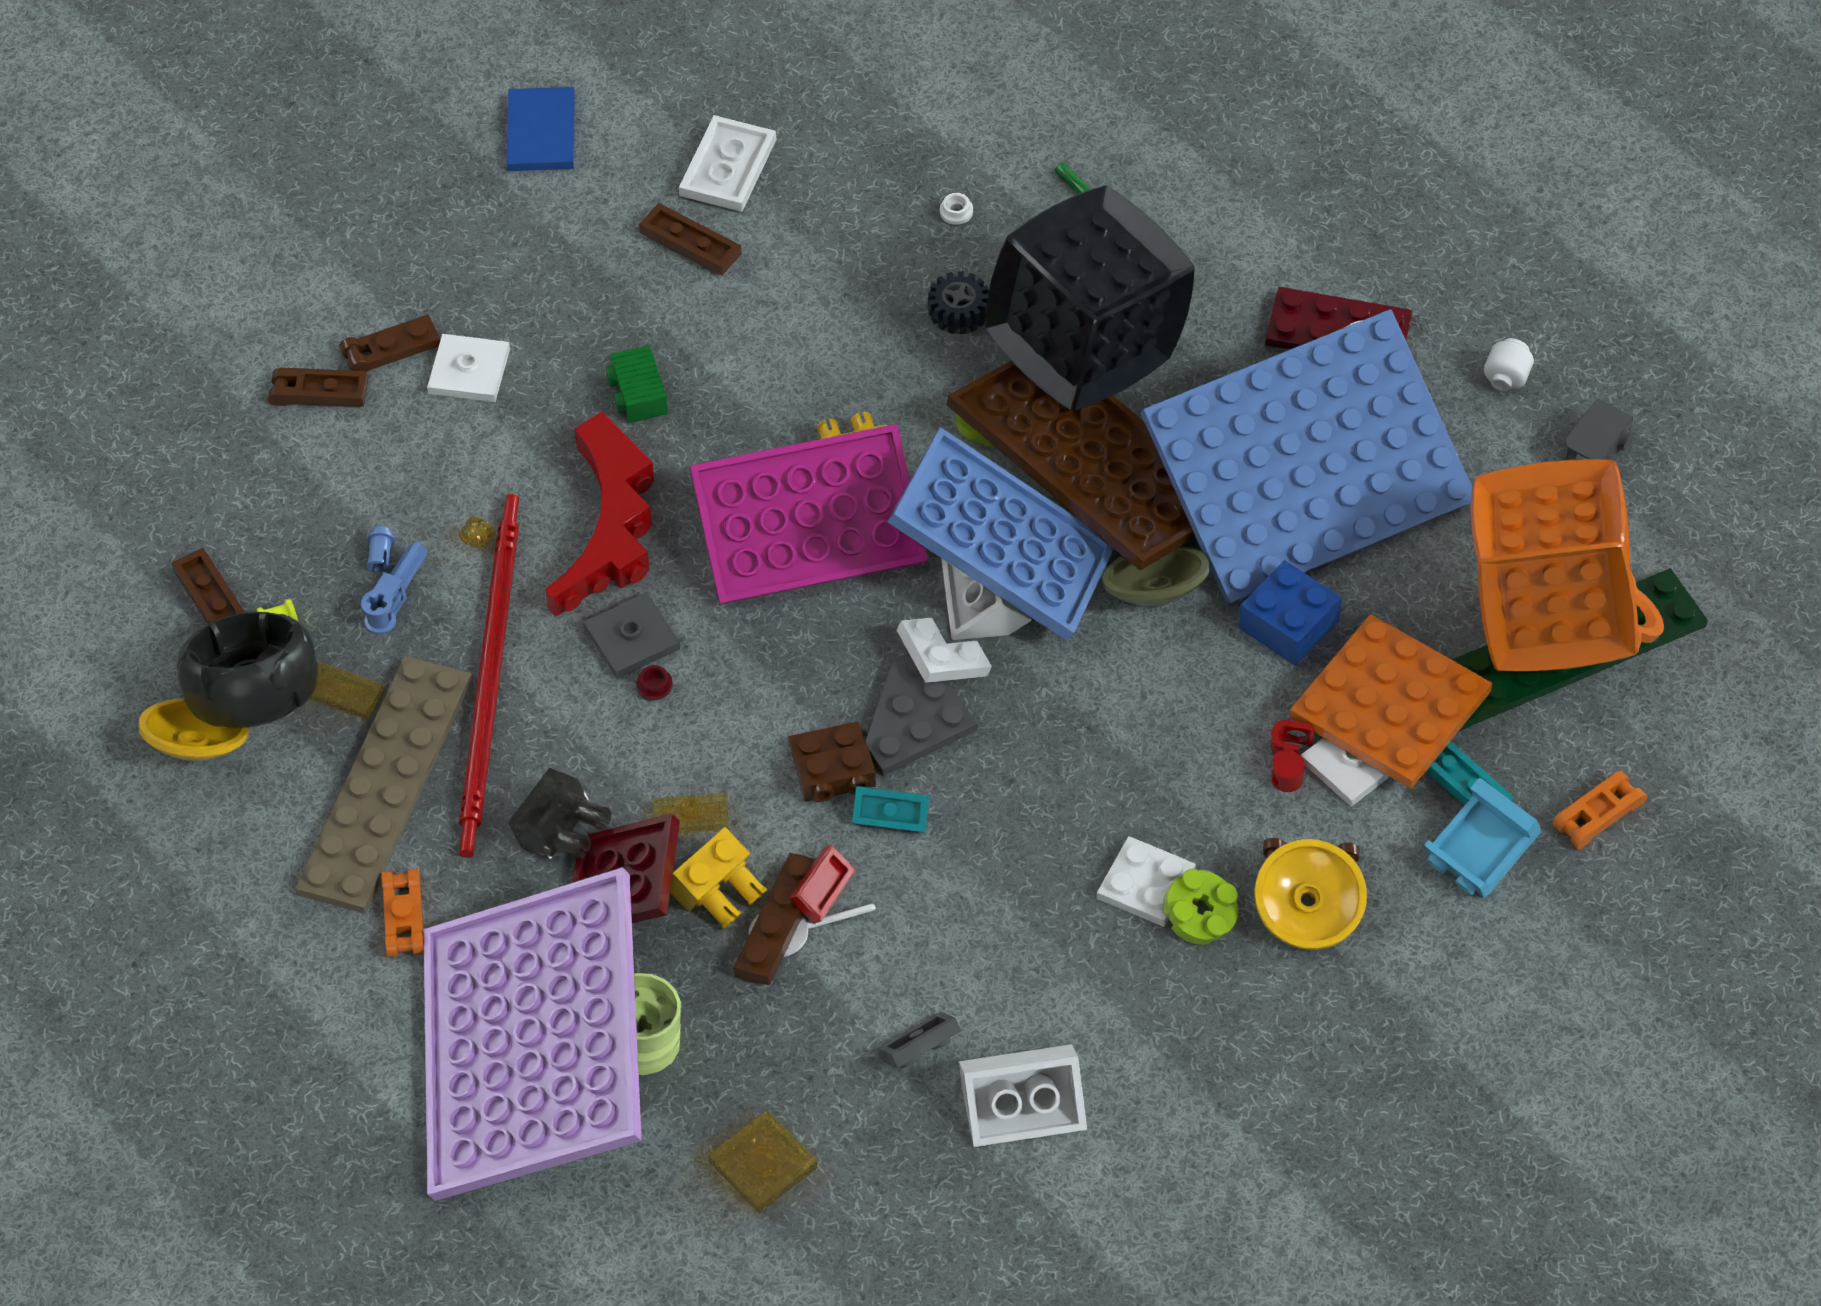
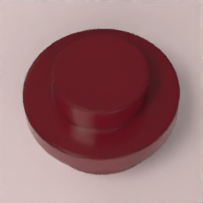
M651 665L641 671L636 685L642 697L649 700H659L671 692L673 682L671 675L663 667Z

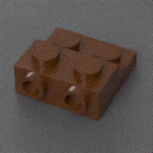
M859 721L788 736L789 747L805 802L811 800L824 802L830 800L835 795L849 792L855 794L856 786L876 787L875 769L868 745L864 741Z

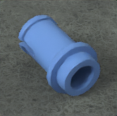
M377 526L372 528L371 532L367 535V542L370 544L366 567L369 571L373 567V572H387L390 566V549L395 543V537L391 529Z

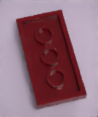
M1278 286L1265 345L1291 350L1343 329L1353 322L1368 319L1392 309L1402 334L1407 341L1413 310Z

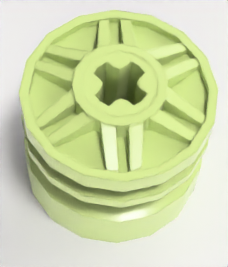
M635 973L639 1075H648L659 1072L670 1065L679 1052L681 1001L676 989L667 980L653 974Z

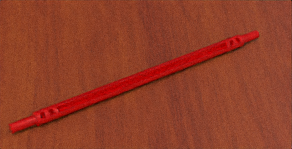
M515 494L505 496L503 519L498 524L459 819V823L462 826L459 855L465 858H470L474 854L477 827L481 826L519 533V525L516 523L519 497Z

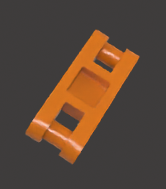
M1618 771L1561 811L1554 818L1552 826L1560 833L1565 832L1570 837V843L1577 850H1580L1617 820L1643 805L1647 800V794L1639 787L1634 788L1629 783L1630 778L1622 771ZM1619 793L1622 796V798L1619 799L1614 794ZM1580 817L1586 822L1582 827L1575 822Z
M419 868L408 869V873L394 874L393 871L382 872L387 957L399 956V952L413 951V955L424 953ZM409 888V894L395 895V889ZM411 932V936L398 937V933Z

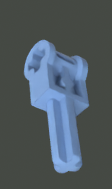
M414 542L409 544L391 574L384 572L374 589L362 597L361 607L366 615L364 622L368 631L374 634H385L395 627L396 614L406 600L405 590L428 554V550L421 543Z

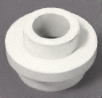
M961 193L947 195L940 205V216L949 224L959 225L966 223L973 215L972 203L967 196Z

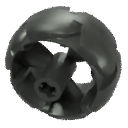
M246 612L224 617L193 633L185 641L178 656L177 676L184 701L193 715L212 726L248 728L271 723L303 706L311 697L317 685L318 664L311 637L302 624L284 614Z

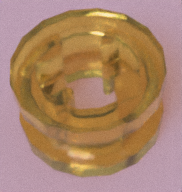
M475 516L469 517L465 526L459 532V537L466 545L479 550H485L489 545V540H492L495 535L494 528L487 521Z

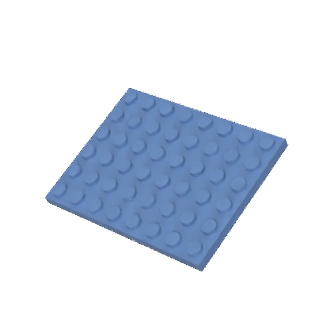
M1392 309L1154 404L1140 412L1201 550L1208 558L1210 570L1227 605L1250 596L1284 560L1306 573L1471 504L1472 485Z

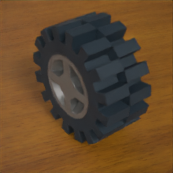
M958 271L957 277H954L952 272L946 273V280L942 276L938 277L937 284L932 283L928 293V311L933 324L938 323V328L942 331L947 326L948 333L954 334L955 329H960V334H966V328H969L971 332L976 331L977 324L981 327L985 324L989 293L988 286H984V281L981 278L975 281V274L969 273L968 277H964V271Z

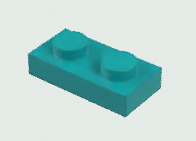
M856 786L852 823L926 832L930 795Z

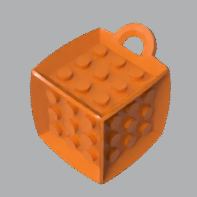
M1580 459L1541 462L1502 469L1476 476L1473 479L1470 508L1471 527L1478 561V586L1482 622L1494 669L1515 672L1549 671L1611 662L1636 655L1639 652L1641 642L1651 643L1663 633L1664 623L1658 609L1645 594L1637 589L1635 577L1630 569V538L1627 508L1619 469L1614 460ZM1637 607L1646 618V622L1643 625L1638 624Z

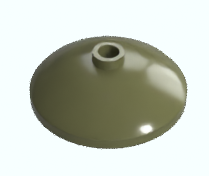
M1180 546L1142 570L1137 569L1122 556L1105 569L1102 579L1105 590L1121 601L1142 606H1164L1181 599L1199 587L1209 573L1208 558L1201 551Z

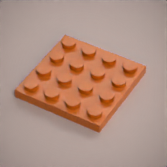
M1370 614L1291 707L1289 718L1294 721L1311 724L1314 733L1412 789L1489 695L1492 683Z

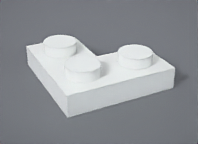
M932 618L902 620L897 628L900 638L925 683L988 676L992 666L978 641L946 644Z

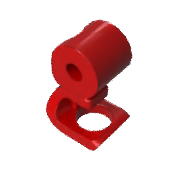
M1281 720L1272 728L1270 747L1274 753L1271 778L1274 787L1280 791H1296L1303 783L1305 764L1303 758L1298 754L1299 745L1297 744L1313 746L1314 730L1311 724ZM1297 730L1305 733L1306 735L1295 736L1290 734L1289 731Z

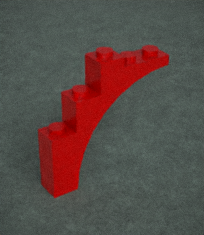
M603 411L574 428L576 447L591 466L600 485L602 494L601 512L595 532L582 555L565 574L545 588L547 607L555 616L560 615L564 611L569 612L576 609L584 598L593 592H602L612 580L622 589L629 583L634 584L641 581L650 570L648 551L636 539L644 536L652 526L650 506L638 494L645 493L652 483L655 482L653 462Z

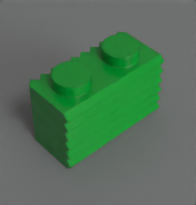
M650 344L610 353L611 366H606L605 369L610 387L616 386L618 392L614 393L618 413L625 412L628 423L668 414L666 392Z

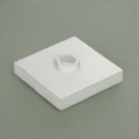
M442 334L427 386L428 394L496 402L510 351L509 342Z
M1322 738L1301 754L1305 766L1351 807L1390 777L1325 738Z

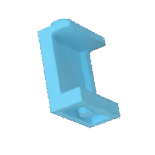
M1479 778L1470 788L1473 794L1471 799L1433 843L1427 840L1423 846L1429 856L1426 861L1434 869L1442 874L1448 870L1457 877L1455 883L1464 892L1471 896L1477 892L1485 898L1539 836L1541 829L1535 818L1483 779Z

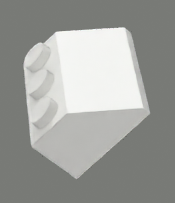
M941 558L951 639L959 640L1010 635L1032 620L1030 616Z
M1072 1044L959 1061L963 1097L973 1147L1087 1130L1079 1058Z

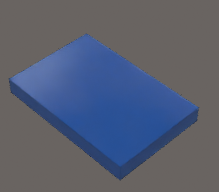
M574 87L509 89L507 170L574 169Z

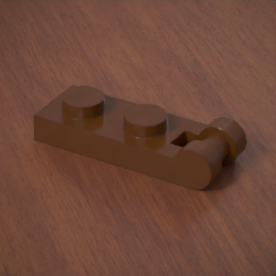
M428 314L358 339L348 337L341 341L339 348L342 355L349 359L347 365L351 371H369L439 347L441 340ZM370 351L371 354L365 356L361 353Z
M276 368L272 374L271 382L274 387L269 390L268 402L273 406L310 404L364 407L368 374L367 371Z

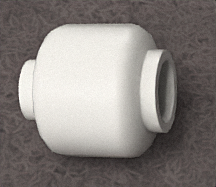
M1509 338L1499 341L1492 346L1484 366V374L1491 382V385L1497 390L1509 391L1520 389L1525 385L1533 366V355L1529 351V347L1520 340Z

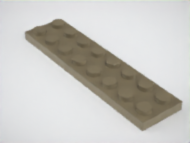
M404 655L295 888L297 895L366 914L382 879V872H385L473 680L472 673Z

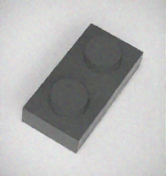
M939 1012L877 1049L885 1063L896 1068H906L918 1062L920 1059L919 1055L926 1051L939 1049L949 1044L952 1040L951 1037L961 1032V1029L955 1017Z

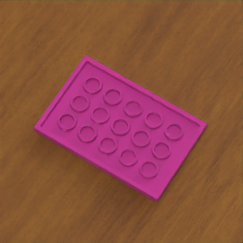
M897 424L690 465L689 467L719 605L913 566L928 561L923 545L888 523L892 512L910 481Z

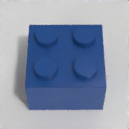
M1284 560L1241 604L1239 629L1296 666L1339 621L1342 597Z

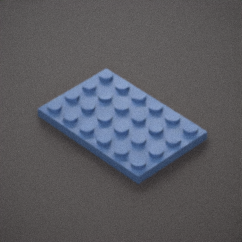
M941 427L930 441L888 520L889 524L1066 641L1074 634L1114 550L1112 546L1084 522Z

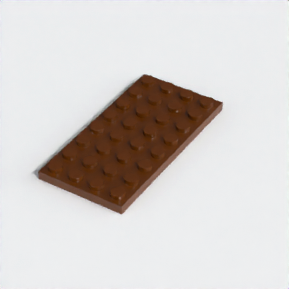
M1012 360L948 395L946 405L1137 569H1144L1196 537L1145 422L1114 396L1072 411L1041 389Z

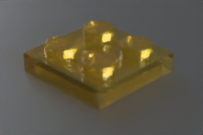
M768 1110L708 1155L709 1163L758 1213L762 1212L818 1168L817 1159Z

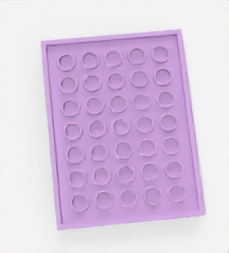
M623 867L423 929L427 1195L434 1201L642 1141L630 874Z

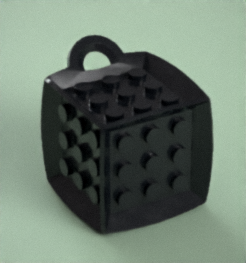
M1107 185L1100 186L1049 207L1007 235L998 255L990 282L986 309V330L1026 376L1051 397L1068 409L1075 411L1125 390L1170 359L1188 316L1193 292L1195 266L1173 239L1146 213Z

